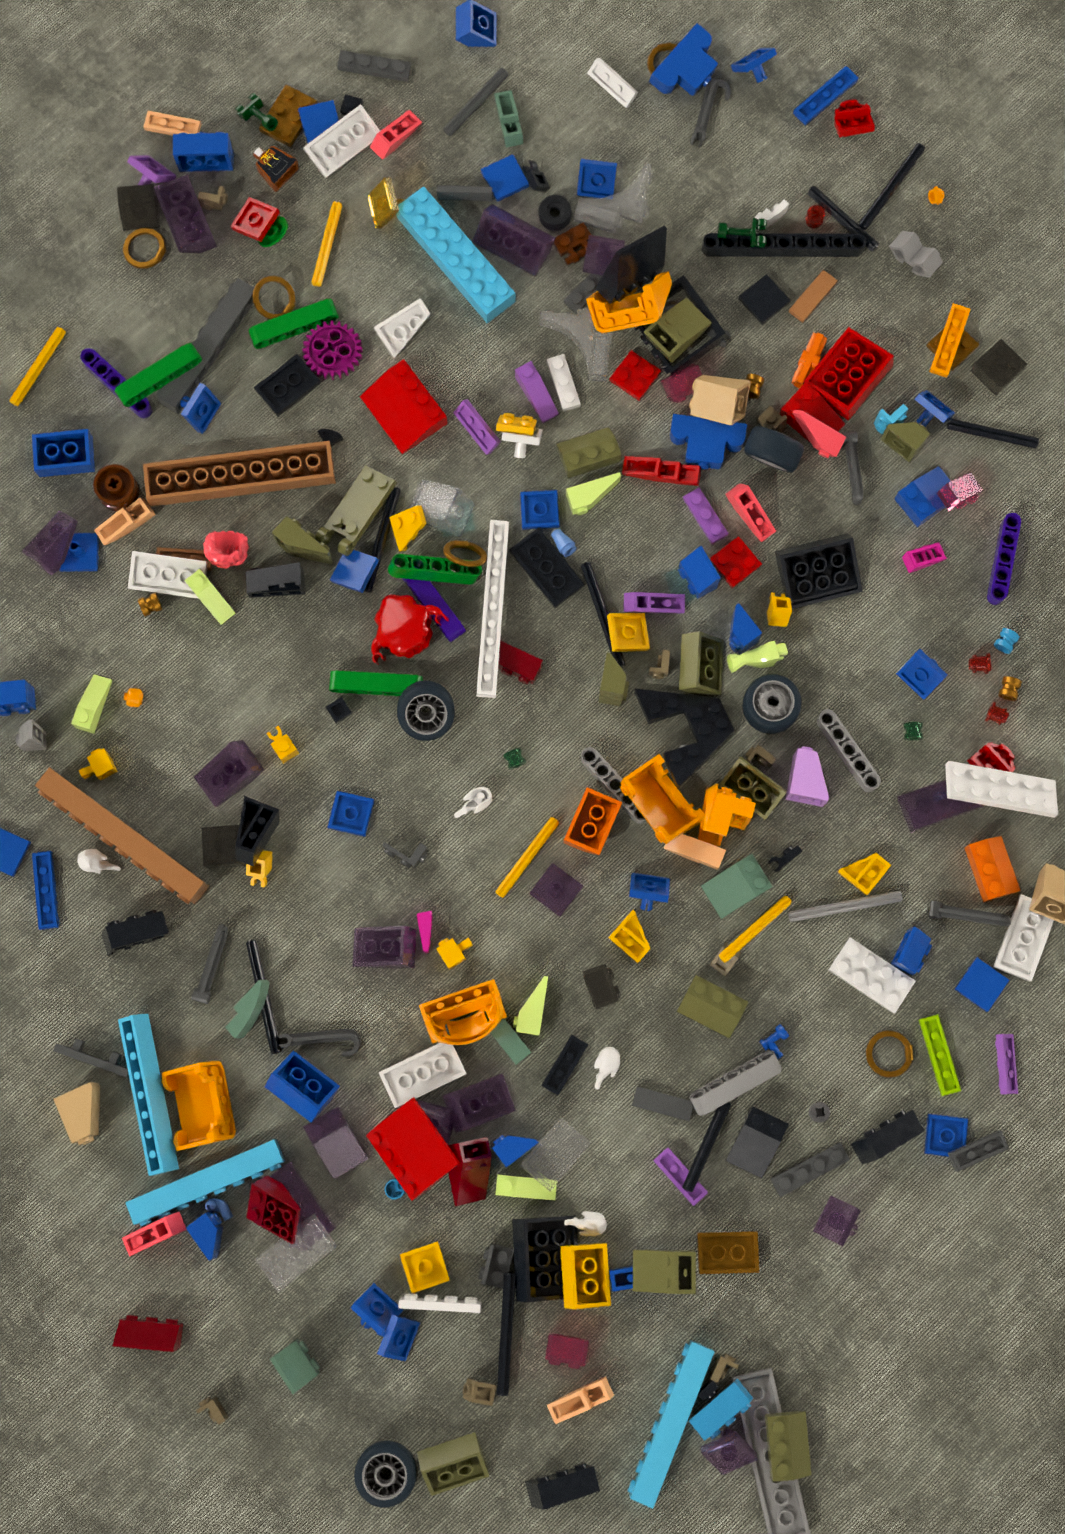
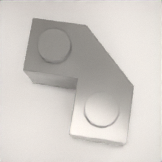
M902 231L889 245L895 258L902 264L904 262L909 264L913 268L911 271L918 276L930 278L943 263L939 256V251L933 247L922 246L919 236L915 232Z

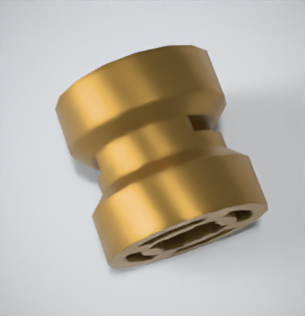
M747 374L745 380L751 381L748 398L757 399L760 396V387L763 386L764 378L757 374Z
M156 592L150 594L147 598L142 597L138 599L139 606L145 617L150 615L152 611L159 612L163 610Z
M1003 677V687L999 690L998 696L1005 700L1016 701L1019 695L1017 689L1021 687L1022 681L1014 677Z

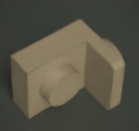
M770 406L758 417L757 422L765 428L782 432L787 426L786 421L788 417L786 415L782 417Z
M662 650V656L658 655L657 667L661 668H649V675L653 678L664 679V677H668L670 650Z
M759 745L755 749L751 747L745 755L747 762L750 763L755 756L757 757V762L764 767H771L776 760L774 756Z
M727 942L723 944L710 963L711 967L724 976L728 974L741 955V952L738 951L730 960L724 963L719 958V954L731 944Z
M726 1353L724 1357L718 1355L709 1378L717 1383L720 1379L723 1380L727 1372L726 1364L738 1369L739 1365L735 1363L736 1358Z
M467 1378L463 1386V1398L473 1403L492 1406L497 1385Z
M207 1397L198 1403L200 1408L196 1410L197 1414L209 1408L208 1414L213 1422H217L218 1425L229 1418L217 1397L212 1400L210 1397Z

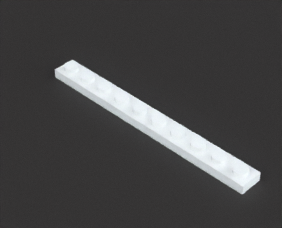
M490 520L477 697L496 698L509 521Z

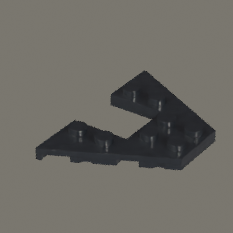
M635 689L634 693L648 724L684 713L694 734L696 743L663 753L665 763L677 789H679L723 745V742L734 734V728L720 698Z

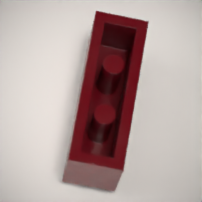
M500 640L498 668L501 669V672L510 677L511 675L518 677V680L524 684H534L543 666V660Z

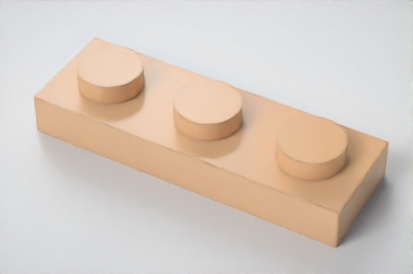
M148 111L144 129L171 136L181 132L197 134L200 132L202 124L198 120Z

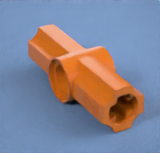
M813 333L806 350H803L798 362L799 366L791 382L795 387L800 388L804 384V380L818 365L821 359L820 355L828 339L823 334Z

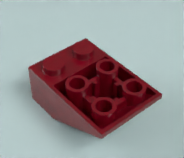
M488 1137L448 1145L460 1161V1164L448 1173L455 1206L485 1200L492 1159Z
M267 1175L252 1183L246 1218L293 1245L295 1243L301 1209L285 1186Z

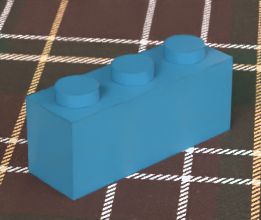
M737 1378L695 1414L689 1422L704 1441L709 1437L713 1440L721 1433L719 1428L724 1424L728 1427L736 1420L735 1415L739 1411L743 1414L752 1406L750 1402L753 1397Z

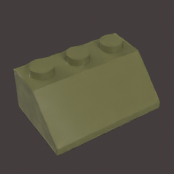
M609 427L556 444L568 479L621 462V452L618 443Z
M700 631L682 634L679 690L691 694L721 695L723 639Z
M611 653L606 655L599 703L621 706L622 701L626 702L629 682L626 681L627 675Z
M741 756L719 784L720 787L732 789L733 793H736V798L740 799L743 796L752 799V802L756 803L754 812L764 820L767 819L787 792Z
M695 975L677 1012L730 1038L742 1017L748 1001Z
M806 1411L765 1414L770 1478L772 1481L796 1480L812 1475Z
M476 1433L466 1434L463 1437L417 1452L421 1473L431 1496L489 1477Z

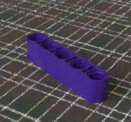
M92 348L84 349L80 354L84 366L117 396L115 388L126 381V379ZM94 357L92 361L87 362L88 358ZM107 369L105 373L100 374L101 370ZM115 381H120L118 385L113 386ZM146 397L129 407L140 418H148L152 414V407ZM141 405H146L145 409L139 410V407Z
M1016 513L1007 514L1000 524L987 592V599L993 605L1001 604L1008 595L1021 527V518ZM1008 520L1012 521L1015 526H1014V527L1009 526L1008 523H1007V521H1008ZM1004 538H1008L1011 544H1006ZM1000 556H1005L1008 562H1003ZM997 573L1002 574L1005 580L999 579ZM993 591H998L1001 594V598H997Z
M403 579L421 605L437 606L449 618L448 622L444 617L441 618L440 623L442 626H440L435 621L436 615H431L433 621L450 643L466 632L464 626L430 581Z

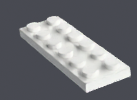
M948 761L945 764L947 798L1054 818L1058 815L1055 780Z

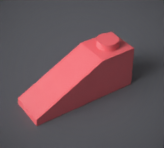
M408 110L378 132L370 148L382 160L385 159L422 124V121Z
M794 410L792 414L813 448L819 451L818 454L825 458H829V456L837 457L846 436L804 411Z
M739 483L725 494L734 510L760 542H763L776 532L749 485Z
M180 1211L123 1237L122 1240L128 1255L132 1256L187 1229Z

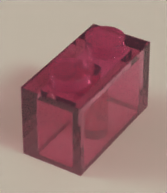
M691 364L661 380L669 401L680 403L687 399V395L691 393L693 395V382L696 378L702 376L698 365Z
M970 472L948 482L937 492V495L948 511L955 508L959 510L967 505V502L972 504L978 500V495L983 489Z
M549 1333L545 1359L549 1360L548 1363L552 1365H560L562 1362L568 1363V1367L580 1369V1366L585 1367L589 1340Z

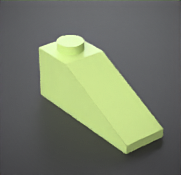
M620 472L567 488L566 496L572 514L583 515L588 510H591L620 482Z
M198 569L184 580L220 624H223L236 614L201 569Z
M93 675L77 705L71 723L75 728L95 733L113 681L112 679Z
M544 976L519 1011L518 1017L514 1016L513 1028H516V1033L540 1036L548 982L547 976Z
M498 1174L495 1195L555 1200L557 1180Z

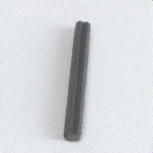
M500 68L444 127V132L448 136H451L508 76L507 70Z

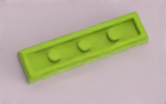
M939 1015L919 1019L941 1096L960 1092V1084Z

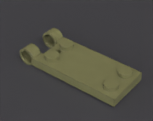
M365 465L325 526L319 528L315 539L320 543L327 544L331 540L332 535L336 533L344 537L338 545V552L349 556L397 482Z

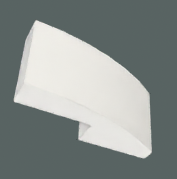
M783 199L780 204L776 203L771 211L766 208L763 213L759 212L755 218L766 219L767 227H769L786 214L789 203Z

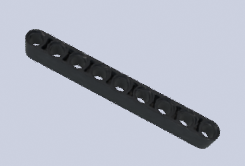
M710 233L703 238L702 252L709 257H858L864 251L866 238L862 234L756 233V236L766 237V244L769 247H746L743 244L748 243L751 245V236L728 234L725 238H718V233ZM708 243H712V244H714V246H713V247H709V246H707V244H708ZM726 243H730V244H732L733 246H732V247H727L725 244H726ZM784 243L787 247H782L780 244ZM802 243L805 247H800L798 244ZM820 243L824 247H819L816 244ZM835 244H841L842 247H837ZM853 244H859L861 247H855Z

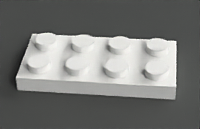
M360 104L304 146L303 149L326 179L370 146L380 130Z
M132 551L128 589L198 598L184 580L198 569H201L206 575L208 561Z
M1021 894L1011 917V925L1007 928L993 967L1031 982L1054 920L1030 911L1029 907L1032 898Z
M851 937L848 938L828 969L893 1014L896 1013L916 982Z
M443 1043L436 1044L378 1072L395 1109L404 1105L413 1097L417 1099L467 1074L454 1046Z
M406 1293L404 1297L399 1299V1308L480 1313L482 1301H478L476 1297H466L465 1300H457V1296H446L445 1299H437L438 1295H426L424 1298H417L418 1294Z

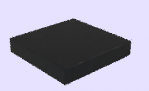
M767 274L738 298L762 325L791 301Z

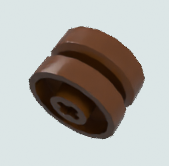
M107 465L100 469L94 478V492L103 505L111 511H119L121 508L126 509L139 497L138 483L129 469L122 465Z

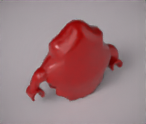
M395 594L385 596L375 615L378 629L371 645L373 662L379 665V657L386 661V657L379 653L381 647L389 649L397 657L411 659L415 655L420 654L429 647L433 631L430 628L432 622L431 615H436L435 621L440 626H442L440 623L441 618L444 617L447 622L449 618L437 606L416 604L413 596H399Z

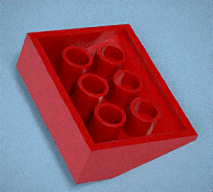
M848 327L804 380V383L806 382L816 390L837 414L849 421L893 367L894 355Z
M404 359L389 368L360 396L361 400L402 455L448 424L445 413Z
M414 1097L366 1135L411 1201L426 1193L460 1164L458 1158Z

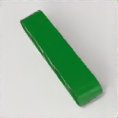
M324 299L249 328L248 332L254 348L261 349L308 332L310 329H316L317 324L321 327L324 321L326 324H329L331 320L334 322L339 318L333 300Z
M186 343L115 388V393L124 407H130L196 367L202 361V357L192 343Z
M396 554L388 566V573L395 578L472 585L476 583L482 573V566H462L447 558Z
M331 671L329 691L349 694L401 696L408 686L423 681V677L410 674Z

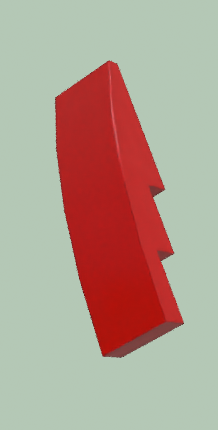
M625 456L622 475L658 482L699 486L702 468L697 465H682L681 462L662 461L661 458Z

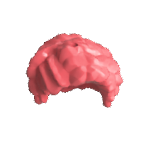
M214 531L205 538L203 543L204 554L211 564L219 568L227 569L230 566H239L245 562L248 556V537L234 531Z

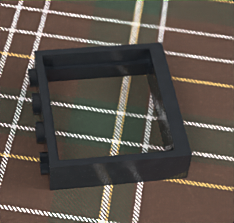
M684 275L672 283L667 300L683 289L696 308L712 322L710 327L716 336L678 364L672 366L668 359L646 338L644 334L645 327L643 325L633 327L635 331L639 329L642 334L640 336L641 340L645 345L649 344L652 350L650 352L654 358L662 361V369L666 374L670 373L672 377L679 374L723 340L727 339L726 332Z

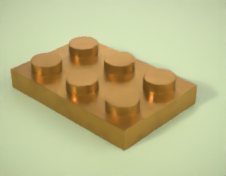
M285 85L267 114L274 116L278 120L276 129L268 131L261 124L259 131L291 147L303 129L298 108L318 104L317 100Z
M758 1231L697 1233L699 1274L759 1273Z

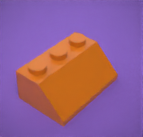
M587 787L566 833L564 844L600 856L622 802Z
M1002 836L981 840L964 847L983 903L1021 891Z

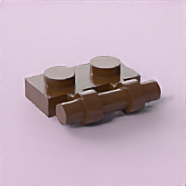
M584 222L552 239V243L561 257L566 254L569 255L564 259L566 265L575 264L580 261V258L586 255L590 256L595 250L599 249L597 242L588 243L593 240V236ZM581 246L583 247V249L577 252L574 251L575 249Z

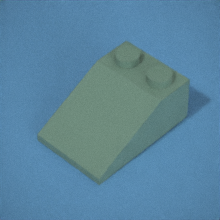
M750 854L701 885V888L721 919L773 887L753 854Z
M298 1339L270 1359L292 1394L320 1373L318 1362L315 1358H310L307 1353L309 1351L304 1341L300 1342Z

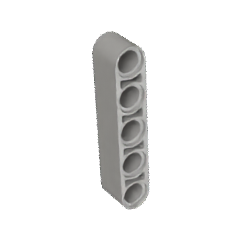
M830 709L823 710L817 718L818 727L860 787L865 792L875 791L881 783L879 775L837 715ZM822 716L830 717L831 723H824ZM833 732H840L842 739H836L833 736ZM850 747L853 750V754L847 755L844 752V748ZM855 763L863 764L864 770H857ZM867 778H871L874 780V787H870L867 785Z
M592 747L585 748L581 754V762L614 799L622 802L621 807L634 822L638 824L647 822L645 818L641 819L636 816L638 809L634 803H624L623 797L625 795L620 788L613 790L610 787V784L614 781L618 782L621 786L622 778L596 749ZM588 753L595 756V759L591 762L584 758ZM603 767L607 769L608 773L605 776H601L597 773V770Z
M766 1051L690 1094L689 1098L697 1114L705 1115L776 1076L782 1071V1067L774 1051Z

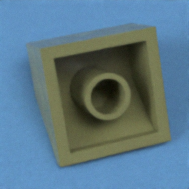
M916 422L889 424L880 440L910 463L922 449L930 433L925 426Z

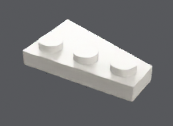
M420 298L374 327V330L393 359L398 356L429 318L430 312Z

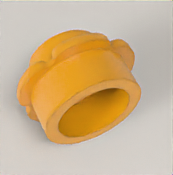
M935 186L929 190L928 199L931 204L939 205L943 202L945 195L942 189Z

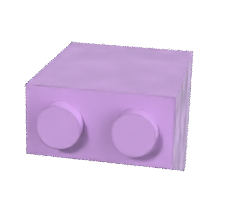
M803 746L801 749L798 748L793 755L785 800L823 807L828 802L829 795L818 753L810 747Z

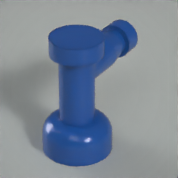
M781 1024L776 1026L775 1033L765 1040L761 1039L759 1041L765 1051L768 1049L774 1051L777 1059L784 1055L779 1051L774 1042L780 1038L785 1040L789 1037Z

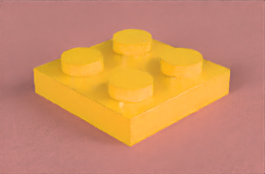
M511 413L500 415L496 424V431L533 436L537 420H534L533 417H514L515 415Z
M609 613L607 615L612 652L648 651L650 649L645 613Z
M438 1241L400 1254L411 1293L450 1281Z

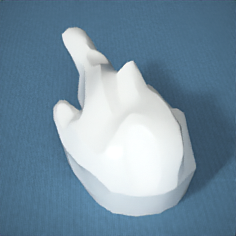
M478 787L469 791L463 798L464 801H469L454 814V817L458 818L471 810L476 814L487 808L492 802L491 791L486 787Z
M87 849L78 854L77 862L83 871L100 874L101 870H121L119 866L103 861L107 860V856L97 849Z
M605 1047L595 1061L594 1068H599L595 1083V1089L597 1090L600 1089L603 1079L610 1073L611 1077L615 1076L620 1066V1053L613 1047Z
M591 1211L581 1213L584 1219L574 1217L564 1221L566 1226L573 1225L584 1230L579 1232L582 1236H598L603 1234L607 1227L604 1216Z

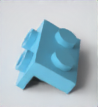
M902 404L891 416L881 409L874 421L876 430L883 434L889 424L903 423L907 418L908 408Z

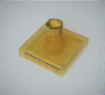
M384 177L367 195L375 228L382 229L398 213V205L404 201L401 198L396 199L391 177Z

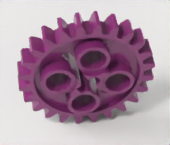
M331 320L328 326L325 321L323 322V327L317 324V331L310 329L312 336L306 335L308 341H303L306 348H303L302 351L305 354L303 356L304 361H307L306 365L311 367L313 373L317 371L318 377L324 374L325 379L331 375L332 380H334L335 375L342 379L343 373L349 376L348 370L355 371L353 365L359 366L357 359H362L360 353L363 352V349L360 347L362 343L361 340H358V333L354 334V328L348 330V324L341 327L340 321H338L337 325H334L333 320ZM334 336L340 337V339L336 341L332 340ZM319 345L324 346V348L321 350L316 349V347ZM343 351H349L348 355H341ZM327 360H333V361H334V362H333L332 364H330V365L325 364V362H326Z

